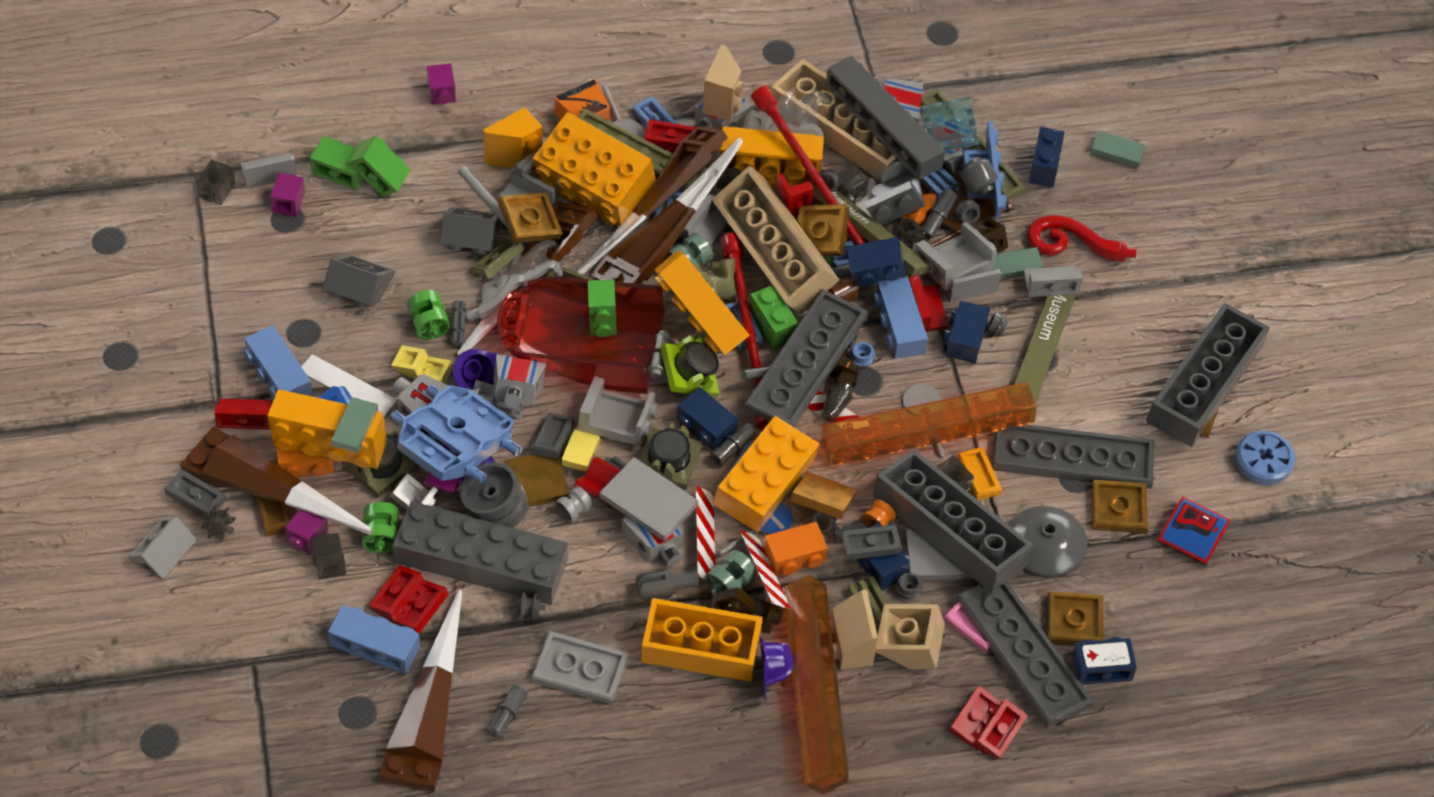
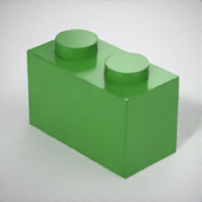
M377 135L361 141L348 162L382 197L397 192L411 171L402 158L397 156Z
M323 136L310 156L311 174L354 190L358 189L364 179L348 164L357 148L346 145L339 140Z
M614 280L588 281L590 336L607 337L609 335H617Z
M773 285L750 295L749 307L757 326L773 350L783 347L798 326L794 315Z

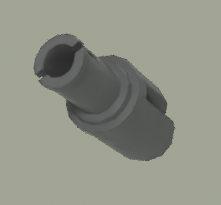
M666 569L638 574L635 577L636 586L641 599L644 601L652 600V598L658 599L673 596L675 590L699 587L696 570L672 574V572Z

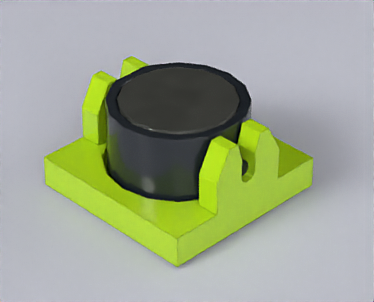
M690 335L682 339L678 345L665 343L661 347L671 392L690 395L697 388L701 387L714 399L720 394L715 376L719 368V360L714 351L704 344L703 337H699L694 341V337Z

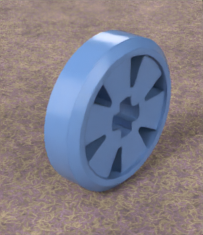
M1254 431L1245 435L1240 440L1235 453V463L1240 473L1248 480L1261 485H1274L1284 481L1290 475L1295 463V453L1290 443L1279 434L1270 431ZM1265 455L1269 457L1265 460L1261 459V457H1264Z

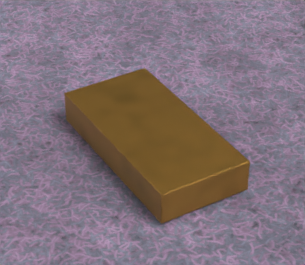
M255 495L266 537L286 533L285 527L291 521L287 505Z

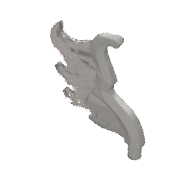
M791 90L777 100L778 113H780L784 119L783 121H785L792 133L824 136L821 128L818 127L816 112L822 102L831 103L825 94L813 92L796 101L792 99L796 91ZM752 109L745 119L744 129L780 132L771 117L763 111L761 112V110L759 113H756Z
M545 240L536 244L527 255L521 258L522 255L519 253L503 269L491 277L492 282H486L482 288L483 301L481 305L476 309L466 312L468 321L471 322L479 318L484 319L493 314L507 302L516 288L528 286L547 272L554 271L557 277H561L563 273L560 264L546 257V251L549 247L556 246V242Z

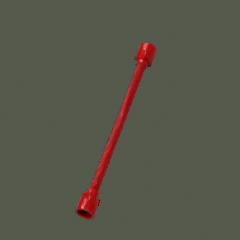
M768 85L755 90L750 97L761 112L763 111L770 116L775 125H777L776 127L782 133L787 144L791 146L790 148L796 154L797 159L801 162L810 178H812L811 180L817 186L828 205H839L833 193L825 185L826 183L820 177L815 166H813V163L804 153L805 151L799 145L798 140L794 137L785 121H783L784 119L780 113H778L779 109L776 106L778 102ZM848 218L847 235L854 245L864 244L865 242Z
M728 233L721 238L724 258L735 259L734 283L742 325L750 335L745 339L751 369L760 368L761 362L740 263L741 256H744L743 245L736 233ZM757 378L753 380L755 388L757 387L762 378ZM755 414L757 427L764 430L770 421Z

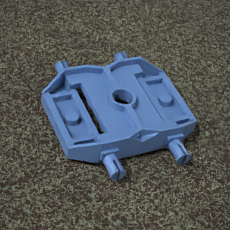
M431 384L427 388L426 394L434 399L428 406L416 409L407 417L397 410L390 415V420L401 427L397 449L441 481L467 475L475 479L479 484H482L486 480L487 474L479 470L477 466L501 448L506 449L515 457L520 455L523 449L511 440L514 420L471 389L448 386L441 391ZM452 426H462L463 428H462V429H456V428H453ZM422 428L425 431H427L431 438L441 441L443 444L449 447V450L451 452L446 450L444 447L439 445L437 442L429 438L427 435H425L418 429Z

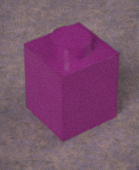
M451 63L427 66V83L431 105L456 102L455 82Z
M278 174L270 196L272 212L297 217L305 196L304 177H298L294 174Z
M301 509L285 527L289 545L295 550H303L308 554H311L329 531L327 518Z

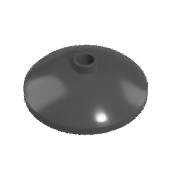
M1051 506L1031 507L1017 514L1009 524L1034 545L1029 564L1023 569L1032 575L1044 578L1067 575L1074 571L1085 557L1087 536L1084 528L1074 516L1062 509Z

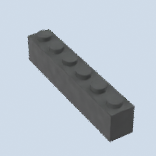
M851 55L828 67L826 85L918 180L942 168L945 156L943 146L936 142L928 134L927 130L918 124L910 112L905 110L896 101L895 97L889 94L881 86L880 82L866 71L863 64L859 63Z

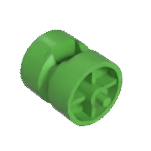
M424 290L410 297L407 306L418 337L424 340H431L443 336L449 330L450 323L440 294L434 290Z
M373 502L364 507L363 523L369 526L372 534L362 532V546L367 551L373 553L393 551V543L398 534L399 510L395 505L387 502Z

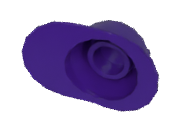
M469 349L462 352L452 364L455 382L459 387L472 390L476 380L493 384L497 353L479 349Z
M759 636L764 667V699L766 701V686L782 681L791 674L793 658L788 644L763 642L762 637Z

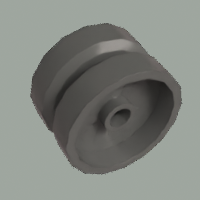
M492 462L477 467L487 474V478L482 484H479L470 476L465 477L461 486V500L471 517L512 528L517 526L525 517L528 510V496L513 469L506 464Z

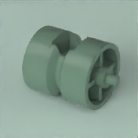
M692 233L682 240L681 244L672 247L664 257L666 260L679 250L686 255L692 264L700 263L702 268L713 260V252L708 241L698 233Z
M732 550L721 560L720 565H716L706 574L705 582L712 595L713 593L734 587H739L742 590V587H746L757 576V570L750 557L738 550Z

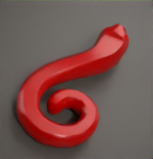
M1062 215L1040 217L1031 223L1027 230V239L1031 248L1037 247L1038 252L1043 255H1058L1067 248L1069 239L1067 234L1062 231L1066 230L1078 237L1093 252L1104 259L1125 262L1126 257L1136 258L1137 248L1127 247V242L1105 239L1086 225L1070 217ZM1051 229L1049 236L1057 242L1055 244H1047L1041 240L1040 234L1044 230Z

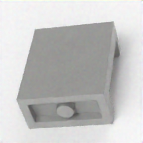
M967 222L961 224V234L935 247H931L925 240L916 243V254L931 265L927 274L945 291L950 289L953 279L987 272L995 268L997 251L994 244L985 239L977 229H974Z
M594 376L579 411L578 431L640 446L643 436L648 437L651 428L650 418L655 419L659 404L655 403L656 393L650 392L647 401L605 391V379Z

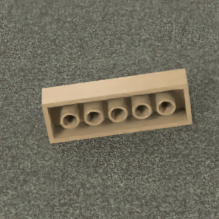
M802 59L771 86L774 98L778 102L776 105L779 109L778 112L798 126L803 124L817 125L824 134L823 143L881 181L882 172L888 166L900 160L826 85L827 75Z
M748 166L712 199L786 304L800 314L813 304L822 289L828 291L839 281V278L764 176L752 167Z

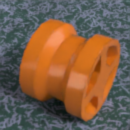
M882 500L874 501L871 505V510H867L862 515V521L867 528L877 523L881 526H887V523H892L896 519L894 509Z

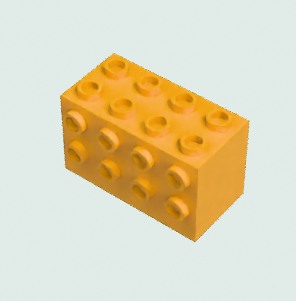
M569 112L564 115L533 157L538 180L553 187L566 201H574L580 204V206L595 209L597 215L610 226L616 225L619 227L656 181L651 158Z

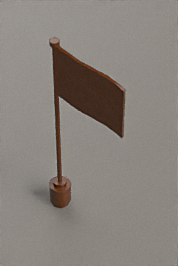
M946 171L958 182V186L953 191L957 198L947 214L948 219L944 220L942 225L952 229L954 232L929 245L935 247L961 234V224L964 222L957 219L956 209L963 201L974 200L979 205L980 216L976 221L986 216L993 218L992 198L967 199L966 186L962 179ZM920 183L923 195L932 194L922 183ZM1010 201L1006 202V210H1002V213L1013 210V205ZM844 276L827 292L845 301L852 302L858 298L859 286L855 285L853 279Z

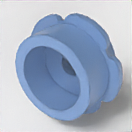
M867 342L856 343L849 353L850 357H852L851 359L855 360L854 364L858 366H868L872 364L875 358L873 347Z

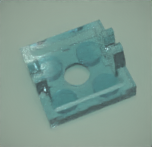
M971 96L921 106L925 129L936 142L943 146L945 151L980 144ZM954 121L958 124V129L953 133H947L944 130L945 123Z

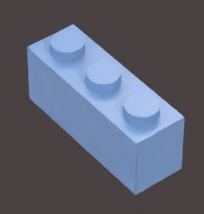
M908 277L891 281H879L877 291L873 293V302L875 308L880 309V325L882 329L886 328L888 349H892L895 359L925 354L928 338Z
M273 325L245 338L246 349L243 350L244 356L250 365L254 364L257 368L256 373L262 383L266 382L269 386L268 390L273 400L278 389L312 397L311 380Z
M342 605L328 631L329 646L405 675L420 649L419 634L412 628L397 626L383 617H373L356 607L350 608Z

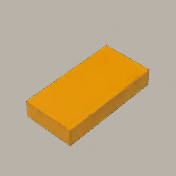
M983 447L958 453L957 460L974 497L978 501L1001 495L1002 488Z

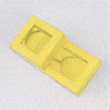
M403 345L391 365L394 370L413 379H416L421 374H425L444 384L453 370L451 360L429 357L425 349Z
M576 426L564 452L562 466L587 472L593 456L596 455L602 436L578 431V426Z

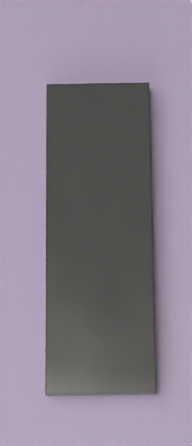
M822 289L746 401L744 409L768 421L777 416L792 427H795L868 317V311Z
M996 421L992 468L997 471L1093 482V480L1147 483V489H1151L1153 485L1155 440Z
M1008 582L993 593L980 584L957 594L955 600L961 603V608L983 639L990 644L992 652L1046 727L1052 726L1093 706L1094 701Z

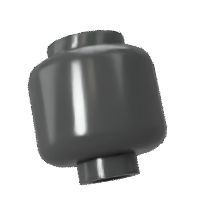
M976 157L962 166L963 171L960 177L969 193H980L981 196H984L995 189L993 184L998 180V175L989 160Z

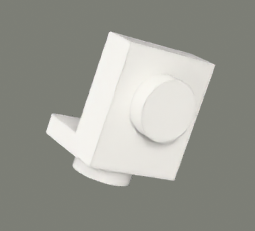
M407 473L389 496L407 510L410 501L432 506L436 501L433 496L438 489L434 486L430 490L426 489Z

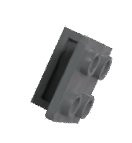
M909 170L874 186L871 189L872 198L865 201L866 209L881 226L925 206L920 181Z

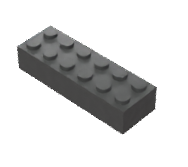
M1224 303L1153 401L1146 422L1186 445L1193 447L1263 347L1270 327Z
M912 449L877 475L873 497L888 503L894 509L896 516L989 592L993 593L1028 566L1034 545L915 449Z
M410 501L393 543L394 563L520 597H522L523 592H525L527 598H533L535 593H537V599H541L542 603L552 605L568 562V542Z

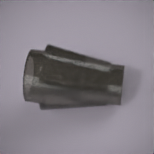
M836 381L833 385L829 386L821 416L829 422H835L853 399V389L840 381Z

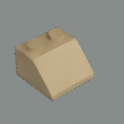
M722 44L704 81L702 113L731 121L734 113L740 111L743 100L740 98L744 82L741 81V69L728 48Z
M861 590L832 607L831 617L826 620L827 633L829 636L833 635L834 643L831 645L833 659H838L840 670L873 666L878 636L867 590Z
M884 604L876 653L908 669H936L945 627L938 604Z

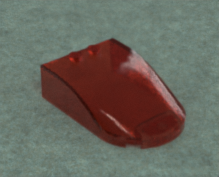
M555 276L537 278L528 281V285L518 291L514 289L502 302L497 315L498 332L505 348L515 357L547 363L546 371L591 386L594 376L605 379L604 389L647 394L651 379L648 370L649 366L652 365L654 352H657L655 349V336L662 329L665 316L663 289L661 286L614 282L617 335H609L607 337L590 336L588 281H592L591 279Z

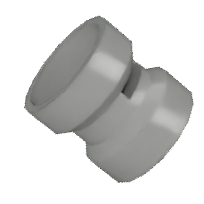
M579 486L574 487L569 491L567 497H561L554 504L561 518L570 524L578 518L581 512L585 513L593 507L589 495Z

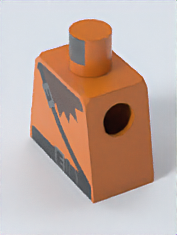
M596 79L554 97V113L560 119L567 112L579 117L585 108L610 121V107Z

